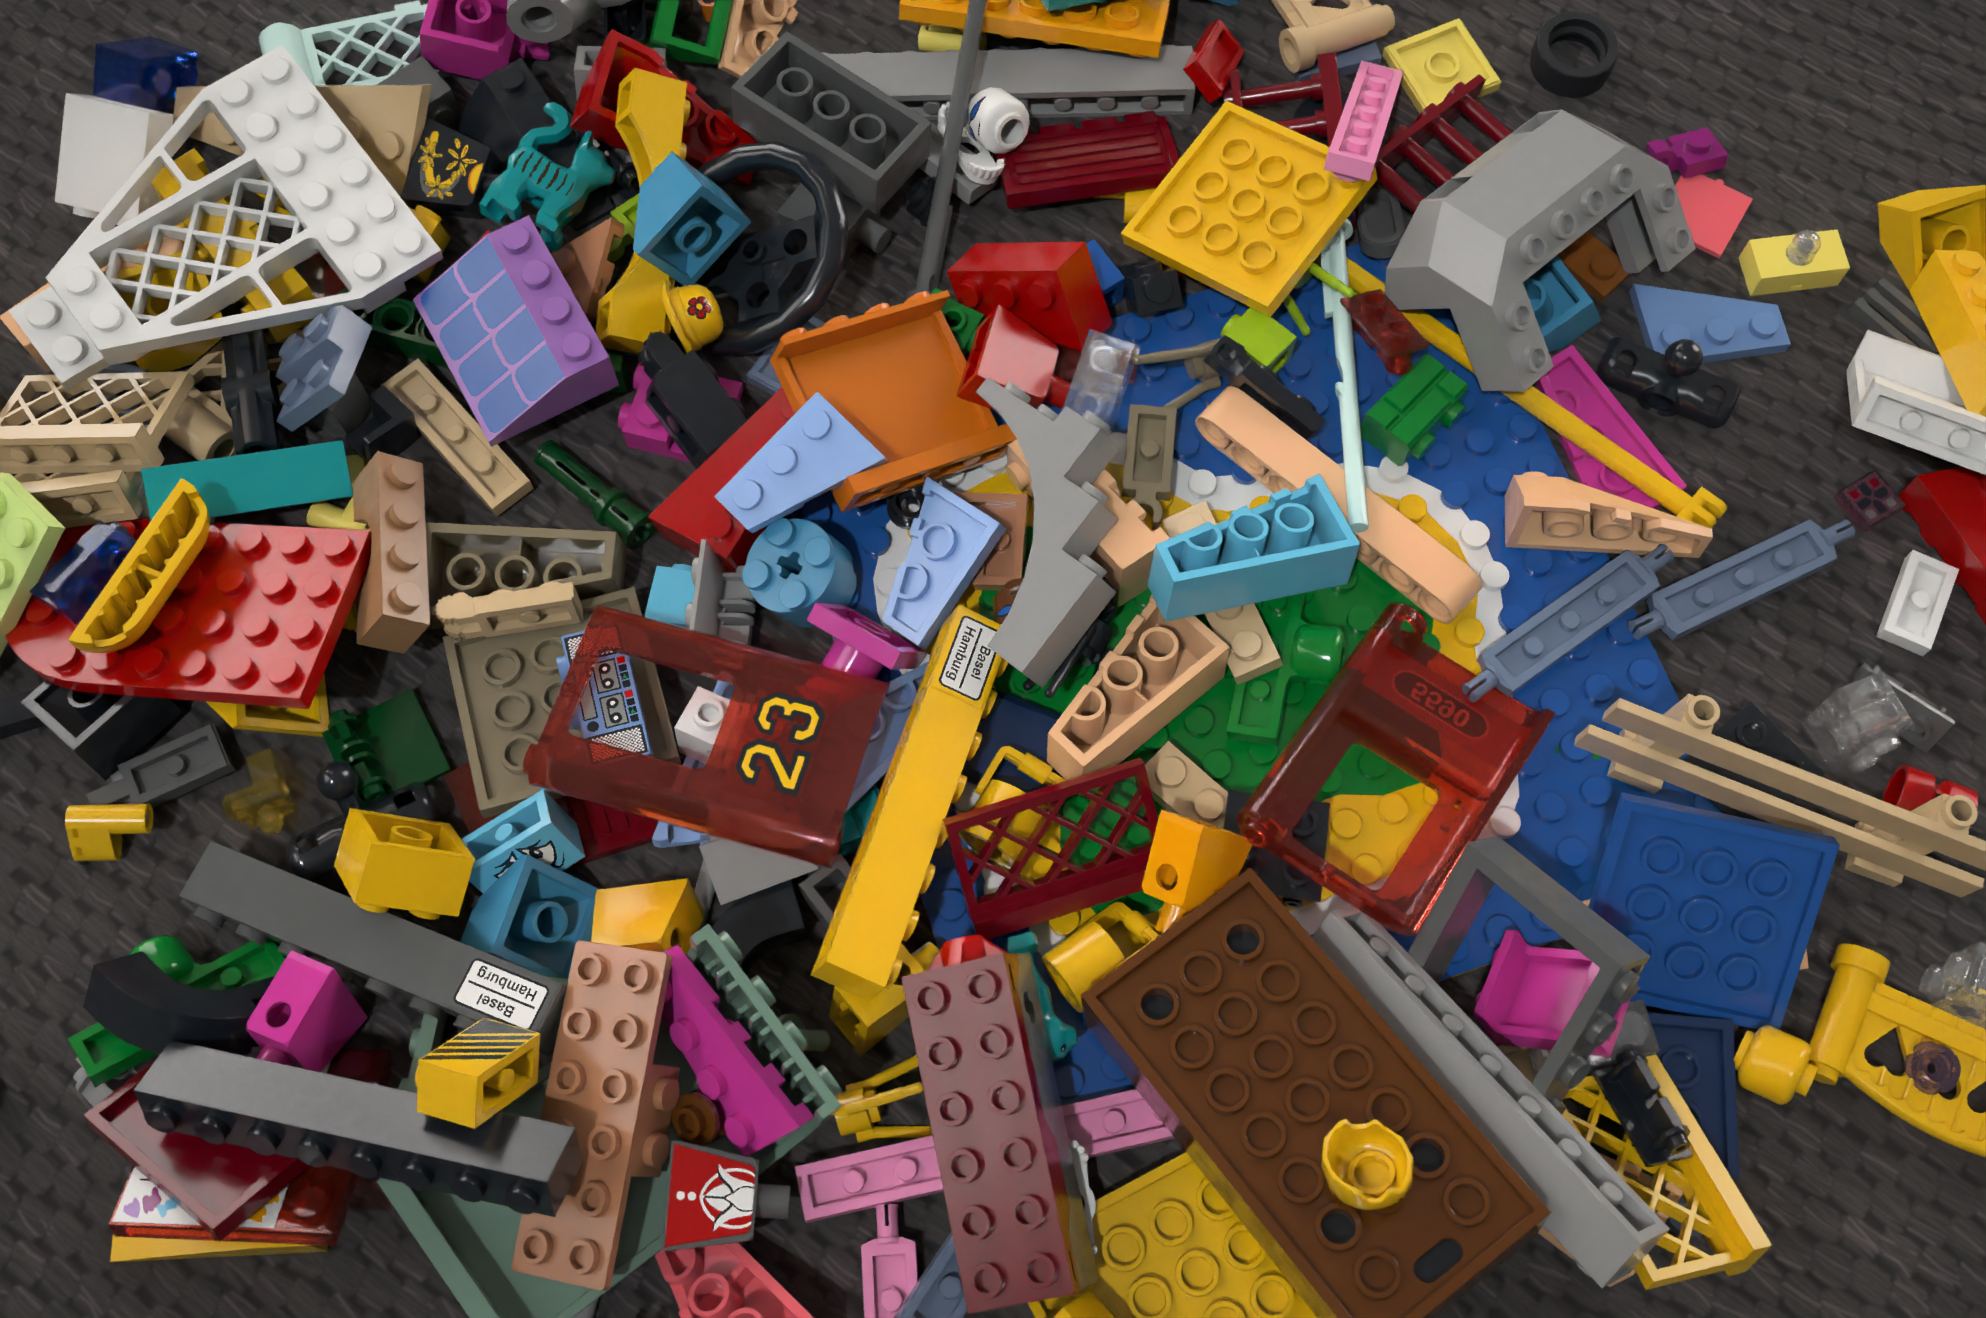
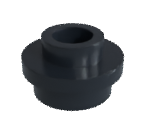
M922 486L889 496L887 512L890 520L896 526L910 530L913 519L919 517L925 495L922 493ZM908 504H915L919 507V510L914 513H906L902 509Z

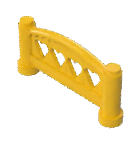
M1837 945L1830 964L1835 974L1809 1044L1812 1051L1809 1064L1819 1068L1814 1080L1828 1085H1836L1839 1077L1847 1078L1871 1099L1910 1125L1954 1147L1986 1158V1112H1974L1967 1103L1968 1094L1986 1081V1030L1885 985L1884 982L1890 967V961L1881 954L1858 945ZM1896 1028L1906 1066L1904 1074L1900 1077L1892 1075L1885 1065L1881 1067L1870 1065L1864 1055L1868 1045ZM1944 1051L1947 1052L1957 1088L1956 1095L1951 1100L1943 1098L1936 1088L1931 1090L1921 1088L1915 1077L1920 1067Z

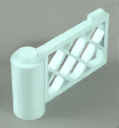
M419 0L394 5L395 11L301 30L291 24L274 23L265 28L259 35L262 56L283 45L313 85H326L325 81L334 70L350 76L343 85H377L412 63L420 53V35L416 38L402 30L408 23L424 19L427 4L421 5ZM370 31L384 34L375 47L359 39L364 33ZM331 39L341 43L331 56L317 50L314 44ZM394 40L410 46L401 59L385 52ZM351 49L367 55L358 68L342 61ZM377 61L393 67L389 75L375 77L369 74V71ZM434 69L441 78L451 76L449 72Z

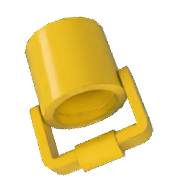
M1004 746L996 753L976 786L974 792L979 794L980 797L972 810L1025 794L1024 791L1013 785L999 780H990L1003 758L1016 765L1019 771L1042 785L1045 783L1051 786L1066 780L1052 772L1053 767L1032 754L1026 752L1024 755L1011 746ZM1030 809L1018 812L1008 826V829L1029 838L1042 815ZM1000 818L993 821L998 823ZM977 825L959 831V836L966 844L980 853L993 831ZM1002 836L989 859L1001 865L1011 867L1023 846Z
M1115 902L1080 926L1075 933L1041 957L1043 966L1057 989L1070 1005L1080 1013L1084 1011L1081 994L1130 958L1126 959L1119 947L1106 932L1108 929L1122 920L1124 926L1146 945L1159 936L1155 926L1139 911H1132L1122 902Z

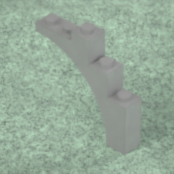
M987 377L976 393L1005 420L1016 436L1029 468L1034 497L1033 541L1025 575L1008 615L993 636L988 647L1043 688L1116 593L1115 590L1102 580L1107 571L1089 556L1118 520L1104 506L1109 498L1092 484L1119 448L1106 435L1110 427L1094 413L1087 410L1081 416L1065 406L1058 415L1042 403L1036 410L1028 404L1031 398L1015 384L1008 381L1005 387H1002Z

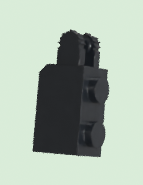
M661 330L660 332H650L647 340L643 343L642 350L637 355L639 357L638 361L641 363L640 366L644 367L643 370L652 380L646 390L645 403L697 470L747 421L746 411L737 399L730 398L719 384L718 375L710 363L701 360L694 350L684 355L677 344L670 340L671 336H667Z

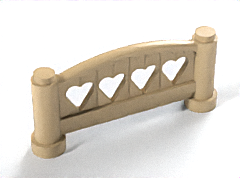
M1271 0L1289 26V28L1282 30L1280 33L1279 48L1286 67L1293 73L1313 67L1319 54L1338 53L1384 37L1395 27V17L1392 9L1388 5H1371L1369 0H1340L1348 5L1345 9L1313 6L1316 0Z

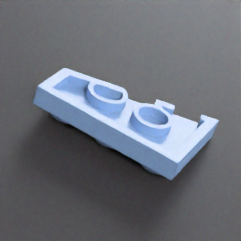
M816 392L714 497L747 530L754 533L802 508L806 502L832 489L834 491L838 489L848 476L881 466L889 461L821 394Z
M926 477L922 490L925 498L919 517L913 519L909 535L912 537L907 556L904 564L898 567L882 619L888 626L924 650H926L1007 529L1001 523L929 477Z

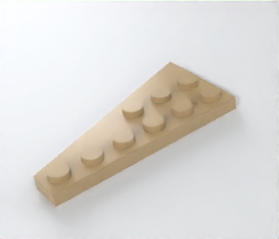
M432 84L314 85L397 194L401 196L425 127ZM207 86L177 87L173 124L199 92ZM213 112L207 114L189 136L239 156L244 154Z

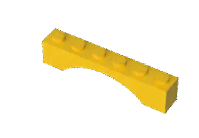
M634 68L619 83L615 127L629 150L637 171L639 186H641L671 152H674L685 161L686 144L682 143V131L689 118L690 101L686 100L687 82ZM635 251L628 268L618 282L598 301L595 333L604 348L638 355L650 332H660L661 330L662 333H666L669 336L670 320L666 317L660 286L665 279H668L671 282L672 288H674L675 280L638 256Z

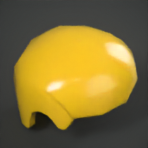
M1347 1119L1339 1121L1324 1137L1322 1170L1330 1190L1343 1203L1357 1209H1382L1396 1204L1399 1199L1405 1196L1410 1188L1413 1175V1156L1404 1139L1389 1128L1383 1127L1382 1123L1378 1120H1372L1365 1124H1351Z

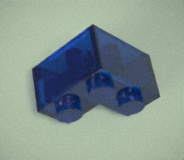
M152 36L96 44L93 96L166 113L167 99L176 97L177 87L196 85L198 79V70L196 68L197 51Z

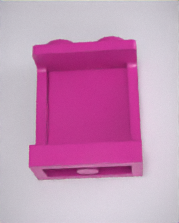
M1506 930L1500 947L1493 955L1492 967L1484 987L1477 995L1474 1017L1495 1044L1552 1050L1600 968L1578 950L1532 947L1526 943L1519 931ZM1630 1000L1621 1004L1615 1014L1614 1019L1617 1021V1026L1612 1035L1603 1044L1595 1047L1591 1055L1611 1056Z

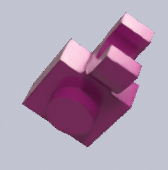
M1708 127L1667 137L1666 141L1647 142L1646 150L1651 157L1667 165L1670 172L1678 170L1683 178L1723 169L1729 155Z

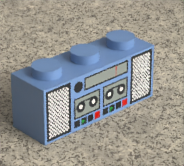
M616 622L561 636L565 655L556 657L563 686L571 685L574 699L566 700V707L572 729L581 728L584 743L575 745L582 774L592 773L599 790L658 775L631 655L621 623Z

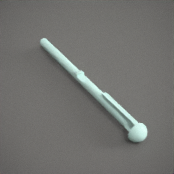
M1347 218L1321 251L1320 262L1321 268L1349 287L1345 240L1352 235L1353 227ZM1322 281L1325 318L1333 317L1335 355L1342 382L1335 384V393L1340 407L1348 524L1353 532L1359 533L1368 529V514L1350 298H1347Z

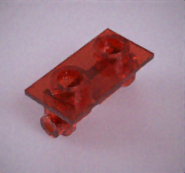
M1381 289L1357 294L1352 298L1345 297L1340 299L1341 305L1352 317V329L1358 332L1371 348L1377 347L1376 354L1385 363V368L1389 373H1396L1397 375L1408 373L1412 368L1411 359L1413 352L1429 347V343Z

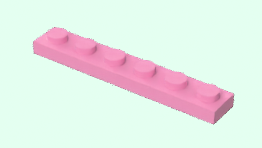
M1361 61L1330 145L1323 170L1331 171L1337 178L1348 182H1358L1361 179L1370 181L1403 71Z

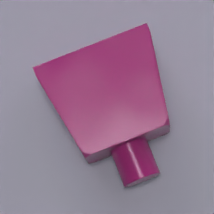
M291 951L247 1021L246 1030L262 1049L256 1059L321 1072L364 1023L367 1015L334 968Z

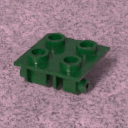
M413 689L405 691L357 716L349 714L346 709L337 710L329 716L328 730L322 732L334 761L348 763L357 772L358 783L355 793L362 805L385 796L413 782L425 784L451 771L450 765ZM406 791V792H404V793H401V794H399L398 796H396L395 798H397V797H399V796H401V795H403V794H405V793H407V792H409V791Z

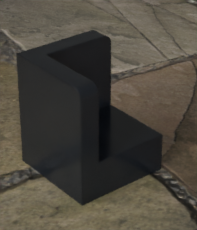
M384 385L368 395L373 418L345 436L346 444L366 464H368L377 451L397 456L419 439L414 413Z

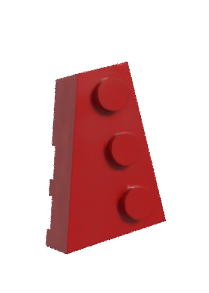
M1086 242L976 243L946 271L958 303L984 314V319L997 305H1000L1050 341L1081 352H1085L1112 324Z

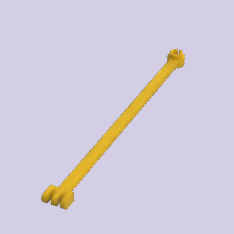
M1319 254L1314 262L1321 267ZM1347 257L1349 287L1383 310L1385 283ZM1423 309L1383 310L1475 374L1459 334ZM1532 385L1525 391H1499L1671 511L1676 517L1712 529L1716 524V518L1722 517L1727 511V505L1702 486L1693 497Z

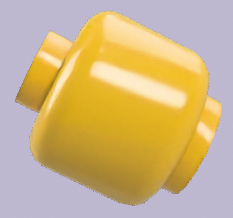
M1770 1025L1762 1026L1756 1033L1747 1030L1734 1057L1739 1085L1780 1105L1788 1103L1795 1092L1806 1097L1819 1068L1809 1064L1812 1051L1806 1041Z

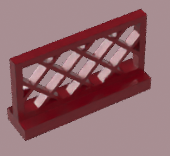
M1141 758L942 819L964 895V904L975 935L980 934L987 940L1142 891V882L1158 823L1145 763ZM1135 777L1138 790L1127 807L1106 798L1116 782ZM1099 787L1097 792L1092 791V789ZM1081 794L1091 799V802L1078 823L1057 813L1066 797ZM1050 803L1047 808L1042 806L1044 804ZM1101 806L1121 815L1108 838L1088 829ZM1141 806L1144 817L1137 813ZM1030 809L1042 815L1029 838L1008 829L1016 813ZM1000 818L998 823L993 821ZM1052 821L1072 830L1059 853L1038 844ZM1131 821L1147 828L1150 843L1132 849L1118 844ZM981 825L993 832L978 854L961 845L958 831ZM1002 836L1023 846L1010 869L989 859ZM1082 836L1102 845V848L1094 861L1081 865L1069 858ZM1033 851L1054 861L1046 875L1035 880L1020 874ZM966 859L974 862L970 870H968ZM984 867L1005 877L996 892L976 898L973 884Z

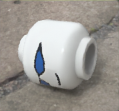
M989 87L981 90L971 99L967 106L968 120L965 126L967 132L972 139L992 153L1005 154L1014 150L1023 142L1028 133L1030 118L1025 105L1001 88Z

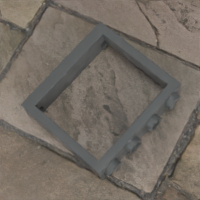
M1499 836L1468 842L1408 954L1439 984L1493 885L1497 884L1600 968L1532 1082L1535 1088L1562 1115L1566 1109V1106L1562 1103L1568 1091L1576 1087L1589 1073L1591 1063L1587 1061L1595 1047L1603 1044L1614 1032L1617 1026L1614 1016L1621 1004L1628 1002L1641 988L1636 983L1651 956Z

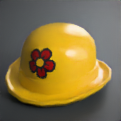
M665 279L660 286L661 297L666 314L685 352L688 353L691 350L696 352L715 341L723 331L724 322L720 307L713 293L707 287L698 284L672 288L671 282Z

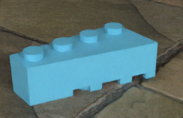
M1318 474L1306 479L1304 487L1290 492L1285 488L1271 494L1269 502L1251 510L1246 505L1232 511L1230 518L1221 523L1213 525L1207 522L1156 544L1147 585L1166 622L1348 584L1360 543L1323 478Z

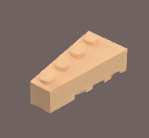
M1151 595L1148 605L1140 615L1137 614L1126 628L1124 637L1113 651L1107 653L1099 664V670L1088 685H1084L1048 732L1047 762L1066 781L1118 765L1224 678L1230 647L1196 616L1165 622Z

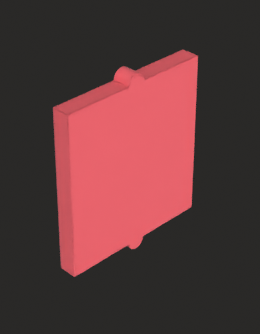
M1702 174L1683 178L1681 175L1675 187L1692 234L1694 245L1696 248L1716 258H1720L1753 198L1725 186L1724 181L1721 179L1715 181Z

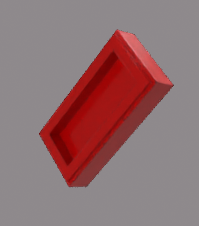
M1217 19L1207 26L1183 70L1207 101L1211 103L1222 95L1231 78L1230 71L1236 69L1244 54V49L1220 19Z

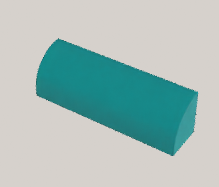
M343 440L141 469L150 521L181 478L191 483L205 501L209 518L353 497Z

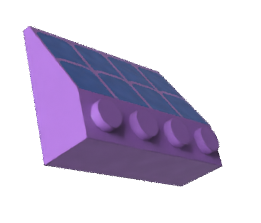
M529 215L484 236L413 299L491 447L619 386L606 350Z

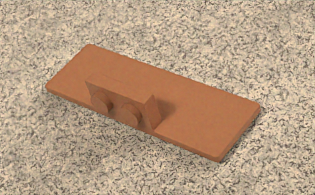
M581 940L575 944L540 1120L575 1127L582 1164L555 1217L538 1213L521 1215L512 1261L513 1271L595 1290H608L611 1286L631 1176L660 1177L662 1165L669 1153L668 1132L672 1110L679 1099L680 1088L678 1078L680 1068L653 1064L672 963V956L670 954Z

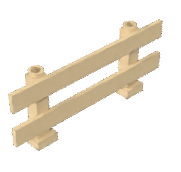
M1688 694L1663 715L1619 698L1604 711L1602 721L1622 728L1623 730L1620 731L1619 735L1590 724L1575 738L1574 746L1611 760L1607 776L1652 794L1662 789L1663 782L1665 781L1775 825L1835 837L1840 845L1838 850L1848 853L1844 869L1892 887L1901 884L1905 875L1958 897H1964L1983 888L1984 878L1925 856L1936 851L1986 871V841L1968 834L1970 825L1976 821L1978 815L1977 808L1972 800L1962 795L1952 797L1943 793L1914 810L1908 811L1711 734L1714 723L1719 719L1720 709L1716 701L1709 696H1693ZM1686 753L1859 822L1855 824V828L1678 758Z

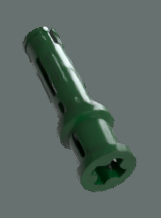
M553 440L546 441L538 448L534 455V463L546 470L568 491L572 492L592 509L595 521L599 525L609 526L617 532L628 549H637L651 538L656 530V527L648 518L652 512H643L630 501L629 494L624 489L610 488L590 472L588 468L560 448ZM570 470L571 472H573L577 477L584 481L586 485L582 486L568 473H566V471ZM626 516L629 520L625 521L623 517Z

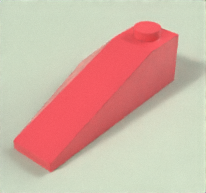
M739 1243L677 1251L661 1250L655 1255L665 1281L669 1283L680 1309V1312H678L680 1318H815Z

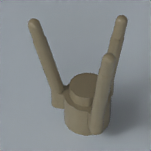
M1221 338L1188 348L1136 355L1132 358V362L1135 365L1184 359L1189 377L1191 379L1198 378L1201 383L1162 407L1179 409L1204 392L1221 387L1219 378L1221 375L1203 361Z

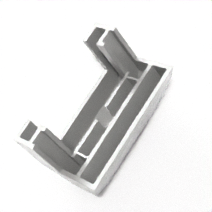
M1562 109L1539 112L1420 201L1386 268L1383 310L1450 308L1481 390L1525 391L1554 367L1523 285L1525 280L1604 217L1623 270L1627 273H1639L1655 259H1657L1661 272H1668L1696 249L1669 167L1610 132Z

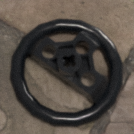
M779 141L742 144L709 160L698 169L700 173L719 187L747 172L777 170L798 178L814 197L816 205L815 213L812 216L737 237L694 283V285L698 284L707 287L713 295L728 292L738 300L739 322L734 326L723 327L720 336L712 343L702 347L703 349L717 355L758 353L779 343L780 338L787 332L803 327L825 305L844 266L849 219L838 182L811 153ZM807 236L805 248L800 253L794 255V246L797 241ZM728 259L726 270L716 277L718 265L723 260ZM810 269L802 287L788 301V296L806 270ZM677 280L674 281V288L684 286ZM769 289L770 295L767 302L757 308L756 303L759 295Z

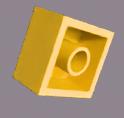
M350 808L334 867L352 900L360 908L375 913L388 912L389 908L409 910L412 915L419 918L435 920L440 918V914L459 917L475 857L450 823Z

